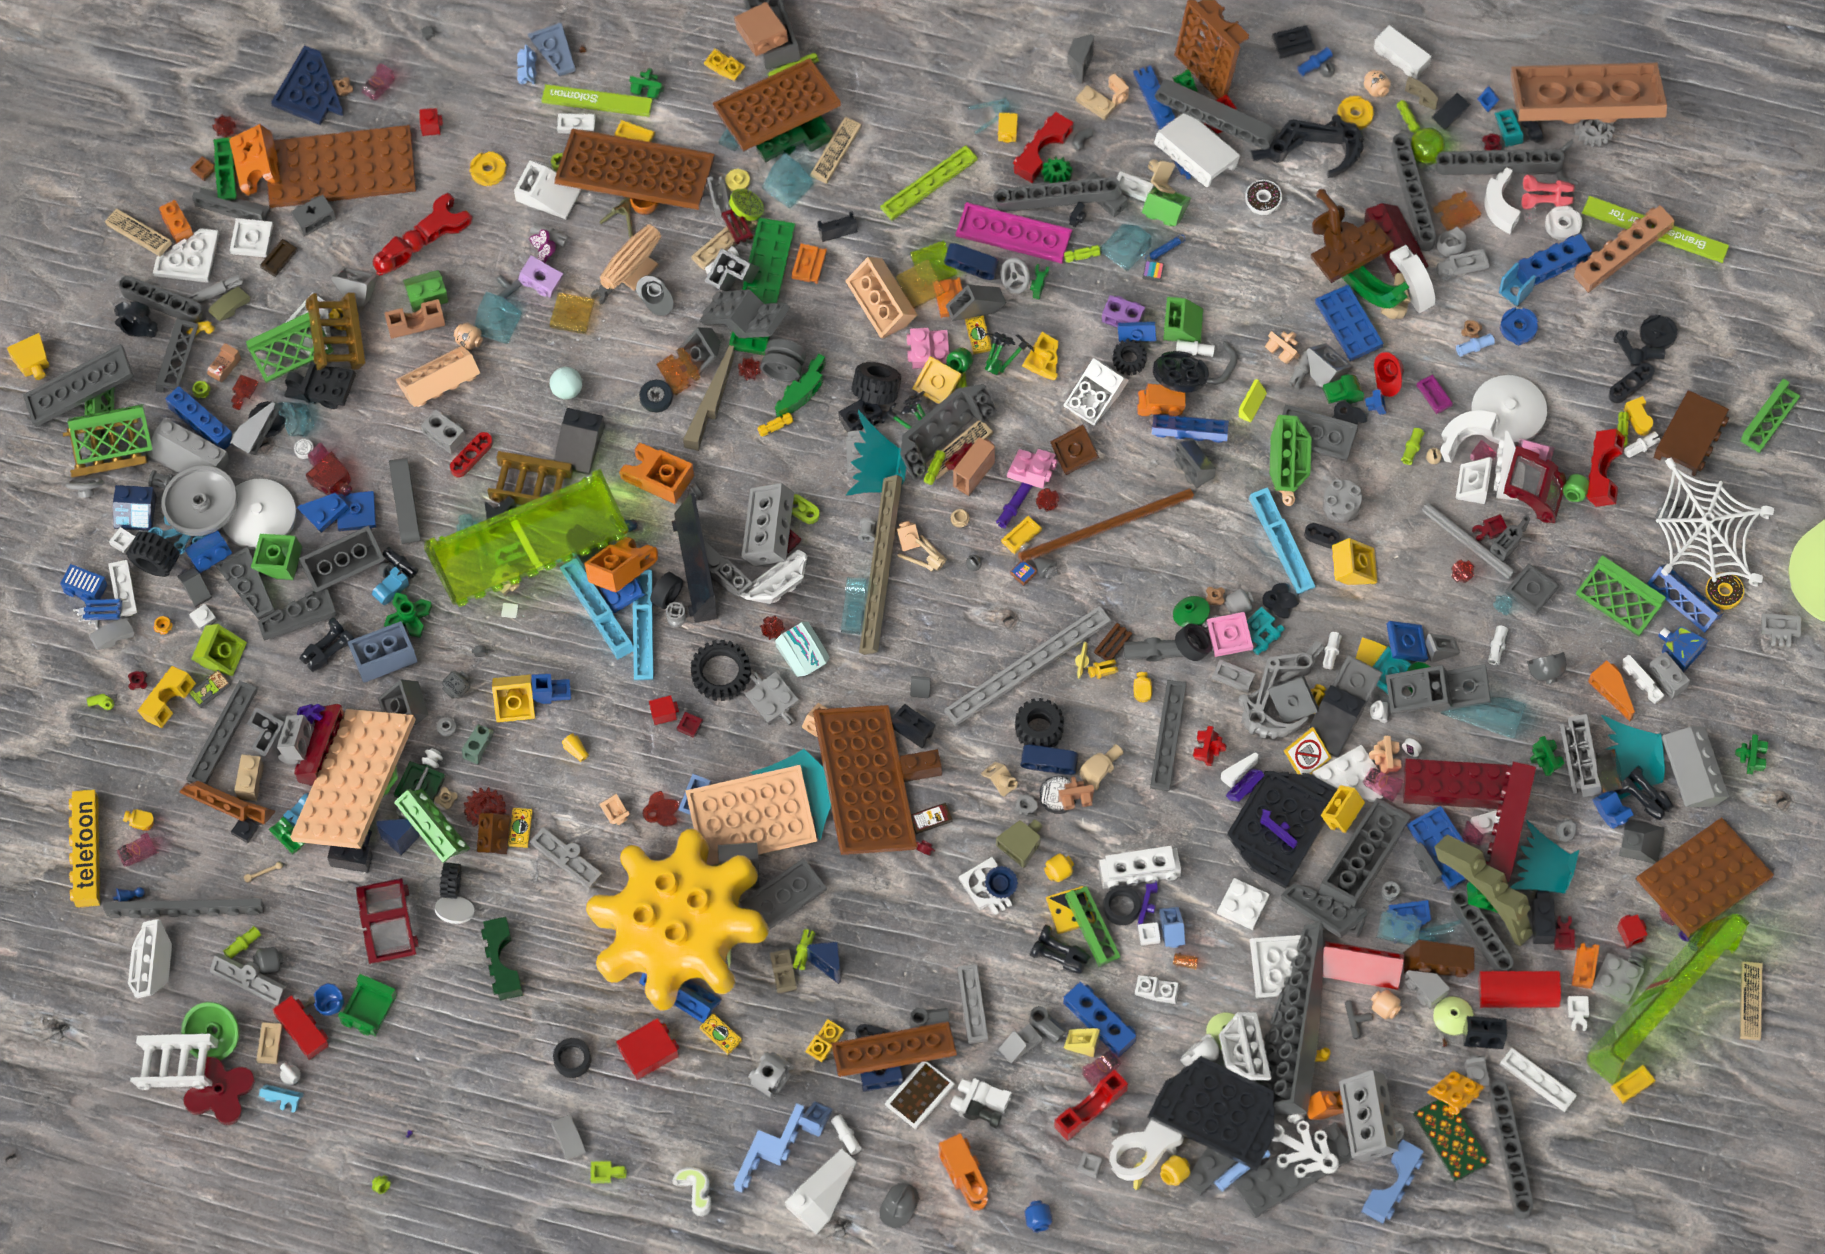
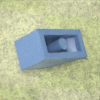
M1179 907L1159 909L1165 947L1176 948L1180 945H1185L1184 923Z

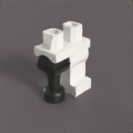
M975 1078L973 1081L962 1079L958 1090L966 1093V1097L963 1099L955 1095L950 1107L959 1111V1116L963 1118L966 1117L973 1121L978 1118L989 1121V1125L997 1129L1002 1114H1004L1011 1099V1092L994 1088L984 1082H979ZM984 1107H988L997 1112L991 1114L990 1112L984 1110Z

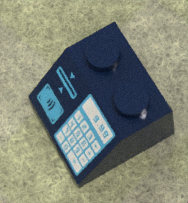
M115 485L113 498L114 529L121 527L124 530L149 531L152 528L157 498L153 487Z

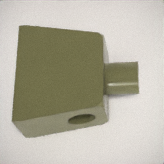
M1035 819L1028 826L1020 820L996 838V846L1022 868H1025L1041 843V837L1037 833L1042 828V825Z

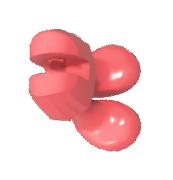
M1525 175L1523 187L1526 191L1552 192V195L1525 193L1521 200L1524 209H1531L1538 203H1554L1556 207L1573 204L1574 197L1561 196V191L1574 192L1575 185L1561 180L1551 184L1541 183L1533 175Z

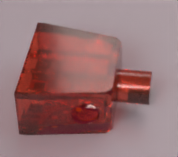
M332 451L305 474L308 483L326 495L338 494L340 492L347 496L352 491V487L349 485L351 482L349 472Z

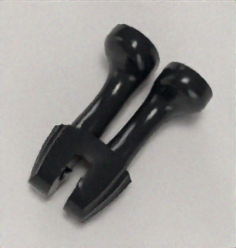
M334 617L328 622L330 631L317 643L310 644L299 657L304 664L308 663L307 667L312 672L328 665L327 660L340 649L349 646L347 642L354 639L347 630L344 631L341 624ZM340 637L338 641H336L332 646H330L328 649L322 652V650L325 647H327L332 641Z
M1639 765L1615 789V792L1619 795L1625 792L1632 794L1645 807L1644 811L1660 821L1665 817L1664 811L1669 812L1674 807L1664 791L1658 792L1643 775V768ZM1633 782L1638 783L1652 799L1646 796Z
M1047 924L1042 929L1039 939L1035 942L1029 955L1033 958L1045 957L1063 965V970L1082 974L1085 968L1081 963L1086 964L1090 959V955L1079 946H1070L1052 936V927ZM1044 945L1053 947L1059 950L1060 952L1066 954V956L1053 952L1046 948Z

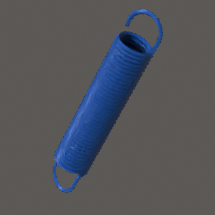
M1175 237L1149 254L1152 259L1151 261L1183 242L1178 237Z

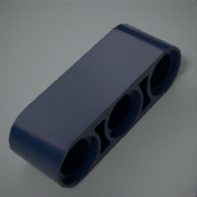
M950 243L948 245L944 260L947 266L986 280L994 279L999 262L993 256L957 243Z
M1025 745L1022 750L1020 766L1029 770L1074 775L1077 770L1079 754L1071 750Z

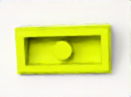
M1257 379L1254 380L1239 408V418L1248 422H1252L1267 394Z

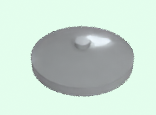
M212 466L191 467L177 474L166 486L162 496V511L170 526L176 531L189 536L207 535L219 530L231 519L238 503L237 490L231 478L224 471Z

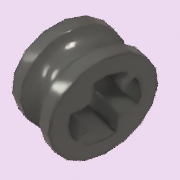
M1632 951L1628 962L1644 968V963L1647 962L1648 958L1640 952Z

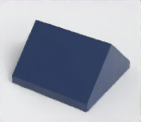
M408 819L376 821L381 839L400 855L420 837V834Z
M837 942L809 944L807 946L808 961L839 984L841 977Z

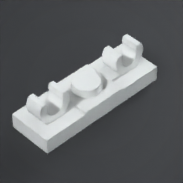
M128 560L109 563L114 598L122 600L120 617L133 616V614L137 613Z

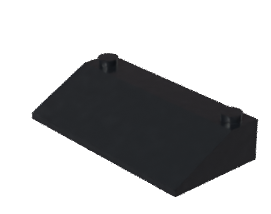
M691 493L674 513L675 520L672 521L673 532L677 531L691 601V605L688 606L689 615L694 617L695 623L717 619V612L695 493Z

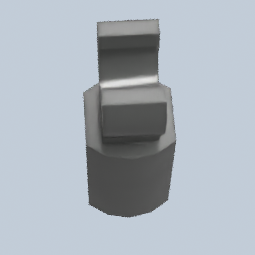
M601 284L599 289L591 293V299L601 296L598 300L601 305L605 302V297L609 296L614 289H606Z

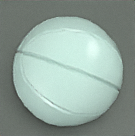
M566 366L556 369L550 378L551 391L560 399L568 400L576 397L582 389V378L579 372Z

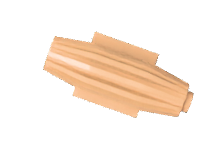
M646 225L633 235L611 258L600 276V283L603 287L614 289L623 282L635 291L639 279L649 276L656 269L658 263L649 256L662 236L654 226Z

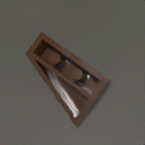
M1419 939L1403 952L1404 974L1408 971H1418L1463 978L1475 970L1474 947Z

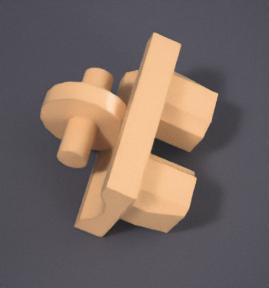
M1271 331L1268 335L1270 339L1265 346L1266 349L1273 354L1279 347L1284 349L1278 358L1285 364H1288L1293 358L1297 360L1300 355L1290 346L1292 344L1296 347L1298 344L1295 340L1296 333L1292 331L1287 334L1283 331L1281 333V336L1284 338L1283 341Z
M1384 736L1382 741L1374 745V750L1369 752V758L1375 760V764L1379 765L1380 773L1384 776L1401 768V760L1393 759L1392 754L1399 752V742L1391 741V736Z

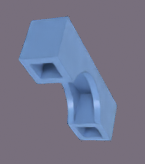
M1403 1139L1398 1145L1399 1151L1394 1152L1391 1160L1397 1170L1398 1180L1388 1189H1373L1362 1209L1363 1213L1381 1223H1384L1386 1218L1391 1219L1395 1212L1394 1204L1396 1201L1400 1203L1405 1194L1402 1190L1405 1185L1410 1186L1415 1177L1412 1174L1415 1168L1419 1169L1424 1161V1158H1422L1423 1150Z

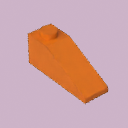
M1606 660L1590 674L1588 683L1626 719L1631 721L1635 711L1621 673L1617 666L1610 664Z

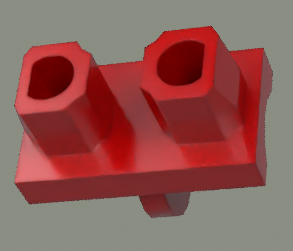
M1207 726V730L1198 731L1197 741L1198 743H1204L1203 748L1195 747L1193 757L1196 760L1204 761L1207 766H1212L1214 756H1219L1220 752L1226 751L1227 745L1222 742L1223 738L1219 737V734L1214 731L1213 726Z

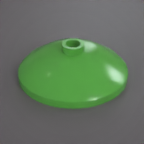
M204 1002L194 1006L184 1017L181 1028L182 1035L211 1034L218 1040V1047L210 1048L207 1051V1057H216L219 1060L226 1058L234 1051L240 1034L239 1025L234 1014L227 1007L216 1002ZM214 1026L218 1029L217 1033L213 1031ZM191 1049L189 1052L198 1058L199 1049Z

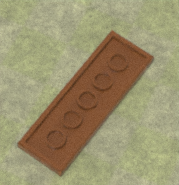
M949 1021L831 1043L838 1077L957 1055Z

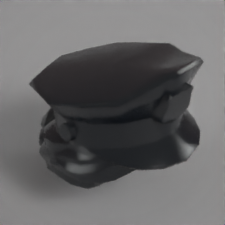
M133 301L121 302L115 306L114 312L118 316L115 325L120 327L122 332L128 336L135 337L147 336L153 338L157 335L158 324L154 321L151 322V319L148 317L151 314L148 305Z

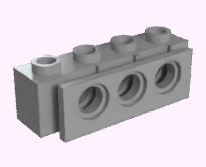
M1584 714L1568 717L1569 727L1565 728L1564 724H1561L1560 728L1573 794L1577 793V788H1581L1583 797L1602 794L1588 716ZM1569 734L1573 735V745H1571ZM1573 752L1577 754L1578 761L1574 763ZM1576 770L1580 771L1581 780L1579 781L1577 779Z

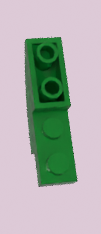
M818 354L816 359L811 360L808 372L801 376L800 381L794 380L791 385L786 387L782 400H778L775 406L776 418L779 416L783 417L782 415L786 413H794L816 394L823 384V374L821 372L826 366L825 356Z

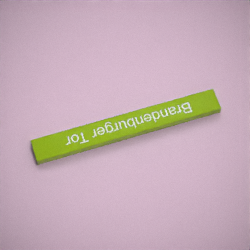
M1592 196L1588 197L1582 214L1627 230L1632 227L1631 225L1635 220L1645 217V215ZM1653 224L1647 225L1650 228H1655ZM1673 226V229L1658 239V241L1720 263H1723L1729 248L1727 244Z

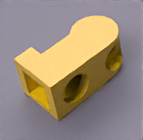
M1643 396L1626 402L1624 412L1629 413L1631 425L1640 436L1648 435L1653 426V419L1644 410L1646 401Z

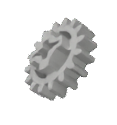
M1582 119L1580 122L1575 123V135H1579V141H1585L1584 145L1591 143V147H1594V144L1601 147L1602 142L1607 144L1608 139H1612L1615 127H1613L1614 122L1606 123L1599 119Z

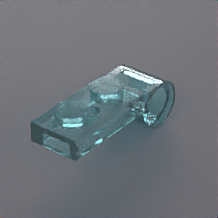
M847 577L841 633L860 634L867 581L865 578Z

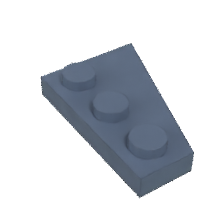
M562 23L527 34L559 77L576 71Z

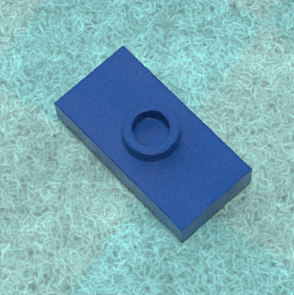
M1155 322L1118 323L1119 342L1122 340L1126 342V339H1129V342H1132V339L1136 340V342L1156 341Z

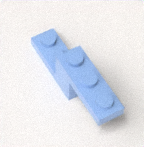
M796 1104L781 1139L758 1130L734 1182L735 1190L743 1192L745 1187L748 1188L752 1179L750 1174L753 1169H757L760 1162L758 1157L781 1166L783 1160L786 1161L790 1154L788 1148L791 1142L795 1143L797 1139V1128L801 1125V1117L805 1113L804 1106Z

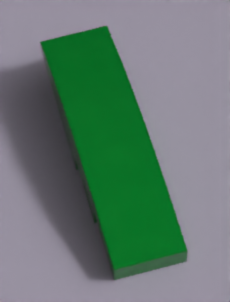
M232 137L213 139L218 198L224 200L237 199L235 163L229 140Z

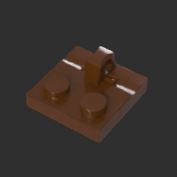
M1083 424L1050 441L1066 475L1100 458Z

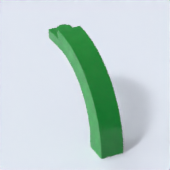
M1364 266L1342 277L1361 297L1381 308H1393L1408 297L1405 290L1410 287L1406 281L1397 286L1388 285L1373 276Z

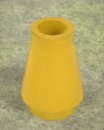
M571 733L562 741L563 748L580 762L589 756L578 735L575 736L574 733Z

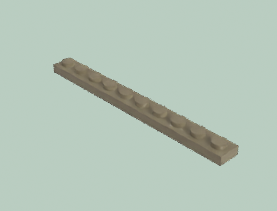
M898 475L883 479L859 653L863 655L876 653L879 648L902 477Z

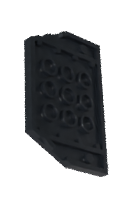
M1265 771L1263 773L1264 777L1257 783L1227 832V837L1253 872L1286 889L1326 823L1321 814L1337 791V788L1309 773L1289 774V772ZM1263 809L1271 812L1270 819L1277 825L1281 826L1283 822H1286L1290 826L1287 833L1297 841V846L1294 849L1267 826L1260 823Z
M1200 1056L1192 1064L1183 1068L1181 1072L1165 1081L1147 1118L1257 1171L1275 1135L1274 1091Z

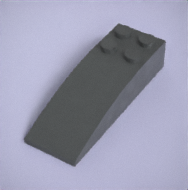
M743 0L746 11L767 2L787 32V43L761 54L765 69L801 60L798 44L783 1Z
M1376 798L1321 882L1318 895H1327L1333 897L1334 901L1342 904L1346 902L1352 904L1353 908H1357L1411 819V815Z

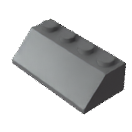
M165 417L153 433L151 439L153 450L147 451L146 454L147 457L178 474L195 466H212L224 471L230 462L227 451Z
M1688 727L1662 736L1685 807H1715L1729 797L1705 727Z

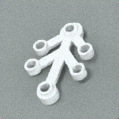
M1300 1121L1297 1124V1131L1301 1134L1304 1144L1284 1134V1129L1281 1125L1274 1124L1275 1131L1279 1133V1136L1274 1137L1272 1141H1281L1299 1151L1288 1155H1279L1277 1158L1278 1166L1284 1168L1289 1163L1308 1158L1317 1161L1308 1165L1298 1164L1295 1167V1175L1300 1178L1306 1176L1309 1172L1322 1170L1324 1173L1330 1174L1338 1169L1339 1160L1330 1153L1326 1141L1327 1134L1324 1131H1317L1314 1137L1315 1142L1320 1145V1154L1314 1150L1309 1134L1308 1122ZM1305 1125L1307 1129L1301 1130L1299 1126ZM1318 1135H1323V1136H1324V1139H1323V1140H1319V1139L1317 1138V1136H1318ZM1285 1158L1287 1162L1283 1164L1280 1162V1159ZM1330 1161L1332 1166L1327 1167L1325 1162ZM1303 1168L1305 1172L1299 1173L1297 1169Z

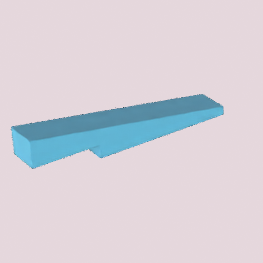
M1268 487L1250 494L1249 500L1297 595L1315 588V584L1285 519H1282Z
M575 558L560 567L561 572L616 659L618 660L633 652L632 642L613 616L611 609L595 585L588 582L587 574L578 560Z
M645 570L636 577L639 579L645 595L633 602L634 680H653V603L650 601L653 591L652 570Z

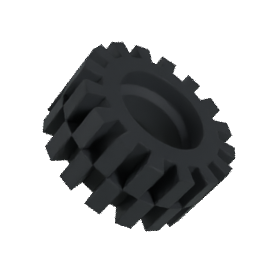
M1126 339V343L1123 340L1120 341V345L1117 344L1113 350L1114 367L1116 366V370H1121L1123 375L1124 372H1127V376H1130V372H1133V375H1136L1137 371L1140 373L1146 363L1147 352L1144 345L1141 347V342L1136 344V340L1133 339L1132 342ZM1130 352L1134 353L1137 359L1134 362H1126L1122 356Z
M448 862L443 864L440 877V896L442 898L457 899L459 896L462 874L461 864Z

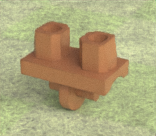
M1071 777V783L1064 784L1065 789L1058 790V801L1062 803L1064 810L1075 808V799H1081L1082 807L1092 806L1093 785L1084 786V781L1076 782V778Z

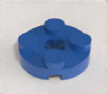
M1511 308L1502 316L1500 331L1510 342L1522 345L1535 337L1538 328L1537 317L1529 309ZM1516 322L1523 324L1521 329L1516 328Z

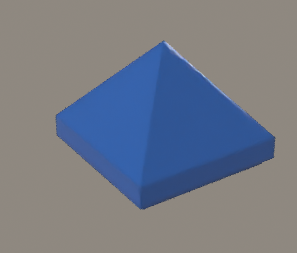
M1490 86L1477 98L1487 112L1500 100Z

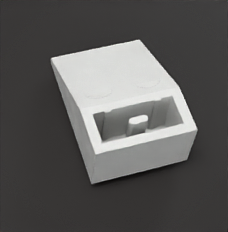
M529 161L514 189L517 202L567 219L581 189L555 184L556 172L546 166Z
M1093 358L1064 404V407L1095 426L1119 397L1129 379L1100 360Z
M1505 431L1504 438L1500 437L1493 491H1497L1496 498L1519 501L1517 498H1511L1503 494L1516 449L1508 431ZM1517 463L1511 484L1521 489L1525 468L1523 463Z

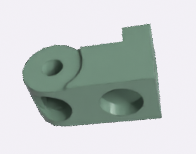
M478 724L462 748L463 758L479 765L482 755L493 737L494 731Z

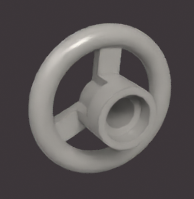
M1017 257L1007 259L1001 268L1002 283L1010 293L1020 294L1024 292L1030 281V273L1026 263ZM1010 265L1011 273L1010 278L1007 281L1006 271L1008 266ZM1014 282H1023L1020 288L1015 289L1011 287Z
M79 478L68 481L66 487L78 490V497L93 496V488L101 487L104 481L100 478Z

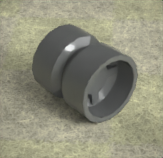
M1672 498L1669 499L1662 518L1668 517L1674 503ZM1665 501L1662 503V505H1661L1660 508L1658 509V511H1657V513H1656V515H1655L1656 518L1659 517L1660 512H1661V510H1662V508H1663V505H1664ZM1677 502L1671 518H1678L1684 506H1678ZM1686 508L1682 518H1688L1691 511ZM1670 522L1672 528L1676 530L1675 526ZM1676 522L1678 527L1681 529L1683 527L1680 522Z

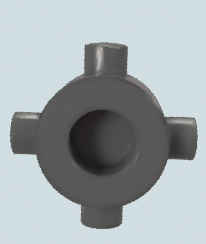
M432 26L420 29L424 40L435 37Z
M478 645L472 649V653L476 657H483L488 653V649L483 645Z
M1119 1119L1112 1121L1110 1129L1112 1136L1119 1132Z

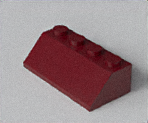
M1381 203L1365 210V223L1374 219L1394 243L1393 249L1382 254L1394 279L1395 274L1401 273V271L1391 260L1390 253L1405 245L1413 255L1419 257L1425 268L1429 267L1397 205Z
M340 704L323 706L325 710L319 713L323 718L321 720L314 719L315 725L305 758L301 760L300 764L296 765L294 771L299 783L313 786L314 781L318 777L319 770H322L323 761L327 759L326 754H329V747L333 744V738L337 735L341 720L344 719L343 708Z

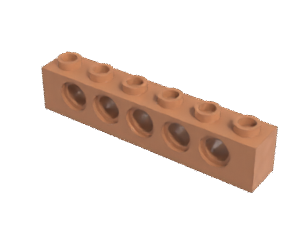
M1661 205L1657 208H1651L1644 218L1635 220L1631 225L1632 227L1628 230H1622L1617 238L1613 241L1609 240L1602 250L1593 252L1589 260L1585 263L1583 261L1575 267L1574 278L1589 293L1673 229L1675 220ZM1653 224L1655 228H1650L1647 225ZM1633 235H1639L1641 238L1636 239ZM1619 246H1626L1627 249H1620ZM1610 256L1613 260H1607L1605 257ZM1591 267H1597L1599 270L1593 271Z

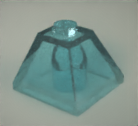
M784 153L772 166L762 189L790 209L812 187L814 182L796 160Z
M1122 224L1100 247V252L1128 271L1151 247L1152 236L1137 225Z
M486 292L478 307L474 326L481 330L482 336L508 344L522 312L505 298Z

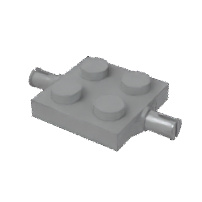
M757 672L751 674L750 678L756 685L745 696L768 725L782 717L789 726L792 725L791 722L794 723L795 720L789 712L799 703V700L777 672L763 680Z

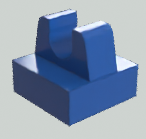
M1380 389L1374 390L1373 396L1365 399L1366 407H1368L1369 411L1377 410L1379 415L1386 414L1384 396Z

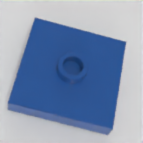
M374 491L350 493L347 496L338 494L349 506L337 518L338 531L359 530L366 526L376 528Z
M1396 621L1386 623L1392 658L1419 662L1428 660L1422 625Z

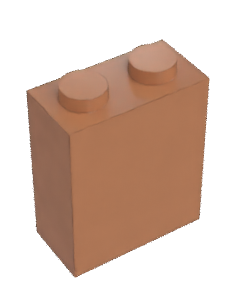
M767 2L734 17L736 29L755 56H759L788 42L785 27Z
M979 437L953 470V487L967 496H970L995 463V446L990 440H984Z

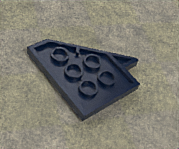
M304 45L271 101V105L318 125H321L328 111L343 116V110L321 52Z

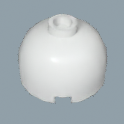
M1206 1034L1201 1038L1202 1042L1195 1043L1182 1055L1180 1061L1185 1067L1192 1064L1200 1056L1217 1063L1219 1046L1210 1034Z

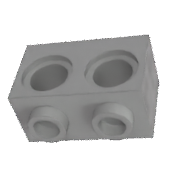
M436 409L421 425L423 434L450 454L466 439L463 426L457 422H452L447 414L444 412L440 413ZM436 424H441L439 427H434ZM450 434H455L454 437H448Z
M1666 652L1650 662L1649 674L1672 700L1687 690L1690 682L1689 678Z
M290 715L286 717L277 748L287 761L304 760L314 728L304 715Z

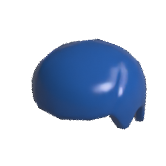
M324 984L314 993V1006L323 1016H332L339 1013L344 1005L343 993L335 984Z

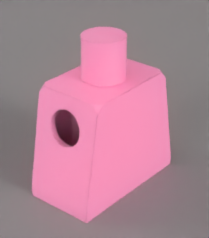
M1521 438L1518 443L1519 447L1540 454L1539 458L1544 461L1552 459L1555 447Z

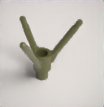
M625 197L619 205L612 208L611 213L599 221L600 224H603L616 213L626 215L629 239L633 236L629 209L631 207L630 198Z

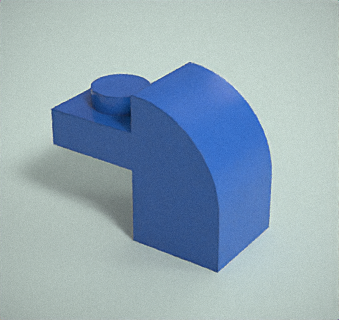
M551 674L531 675L532 698L534 701L551 704V701L571 700L570 679L551 680Z
M1608 790L1592 799L1599 814L1612 829L1626 823L1629 817L1634 815L1631 808L1622 805L1617 793Z

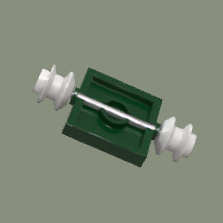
M432 748L425 750L427 757L421 758L425 766L409 761L394 792V797L399 798L408 789L415 791L422 788L434 803V799L446 778L445 774L433 770L434 768H439L437 761L443 760L441 753ZM400 809L396 810L400 819H407Z

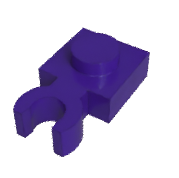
M320 704L305 705L298 708L297 715H304L310 724H313L314 719L321 720L323 718L319 713L325 710V707Z

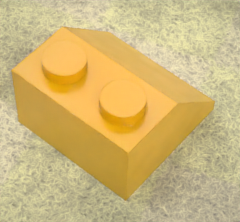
M1351 538L1332 545L1336 581L1346 585L1378 583L1375 550L1373 547Z
M531 674L492 678L496 722L535 719Z

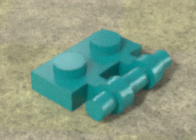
M1262 607L1247 620L1252 643L1257 644L1253 649L1256 655H1259L1262 651L1265 652L1274 640H1278L1281 637V633L1285 630L1282 625L1274 628L1272 624L1275 622V618ZM1267 631L1269 635L1263 640L1260 636Z

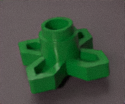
M395 593L392 605L397 612L386 617L384 627L401 621L403 626L406 625L410 636L421 638L424 625L419 618L429 615L432 608L431 601L420 599L413 603L408 600L407 595Z

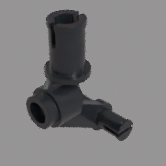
M1626 330L1618 331L1615 334L1614 342L1621 346L1631 366H1639L1648 358L1664 360L1665 348H1653L1645 345L1641 349H1633L1627 338L1628 332Z

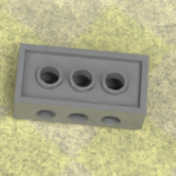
M783 483L750 488L742 558L753 566L786 561L794 492Z
M1371 1070L1339 1081L1352 1158L1366 1162L1399 1151L1385 1074Z

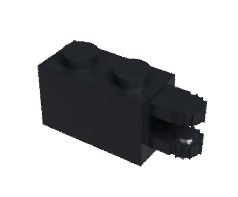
M1537 890L1536 897L1531 906L1533 944H1553L1556 937L1554 899H1549L1548 891Z

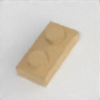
M1088 85L1076 97V102L1104 120L1116 108L1114 102Z
M262 1023L257 1054L258 1063L278 1064L282 1024Z

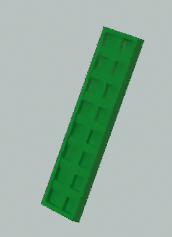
M759 217L749 262L760 268L752 284L744 281L742 290H751L764 304L778 303L795 231V223ZM732 331L729 345L734 346V351L765 356V349L770 336L739 338Z

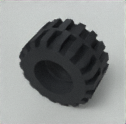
M878 362L861 363L856 366L851 391L857 398L865 402L879 405L890 404L897 400L902 377L898 370L889 365Z
M140 531L136 534L126 552L128 559L136 567L159 577L169 576L180 556L178 549L167 539L146 531Z
M1034 698L1031 699V703L1026 701L1024 708L1020 706L1018 713H1016L1015 730L1016 737H1019L1021 744L1024 743V746L1035 745L1052 748V744L1056 746L1058 740H1061L1064 729V717L1057 704L1054 703L1052 705L1051 700L1048 699L1045 702L1043 698H1039V701H1036ZM1034 719H1044L1051 726L1044 731H1035L1028 724Z

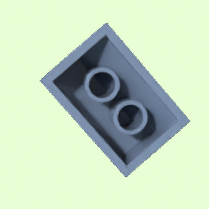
M401 621L347 642L363 683L417 663L414 649Z

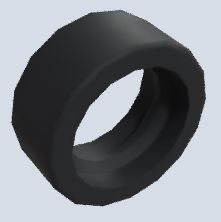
M670 571L665 573L655 585L650 601L665 610L678 597L683 586V579Z
M1188 623L1176 633L1175 644L1181 654L1187 659L1200 661L1211 652V638L1201 626ZM1189 637H1191L1197 643L1199 648H1197L1191 643Z
M1117 886L1106 894L1104 898V914L1111 923L1128 925L1138 918L1141 910V899L1135 890L1127 886ZM1117 896L1129 897L1134 904L1133 911L1126 916H1119L1113 913L1111 910L1112 900Z
M578 1038L562 1040L557 1044L553 1052L555 1068L565 1077H580L591 1066L592 1058L589 1047ZM575 1047L583 1052L584 1060L576 1068H566L561 1063V1054L567 1048Z

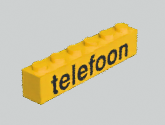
M95 789L72 791V798H69V809L72 810V816L69 817V827L72 828V834L69 835V844L72 846L69 860L70 864H73V871H70L69 874L70 882L73 883V889H70V900L74 901L76 907L100 906L98 795Z

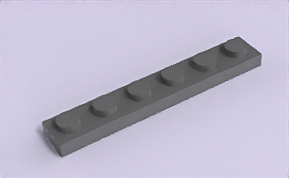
M239 680L186 778L188 782L200 781L205 784L208 783L257 692V687Z
M1167 680L1150 789L1170 790L1186 682Z

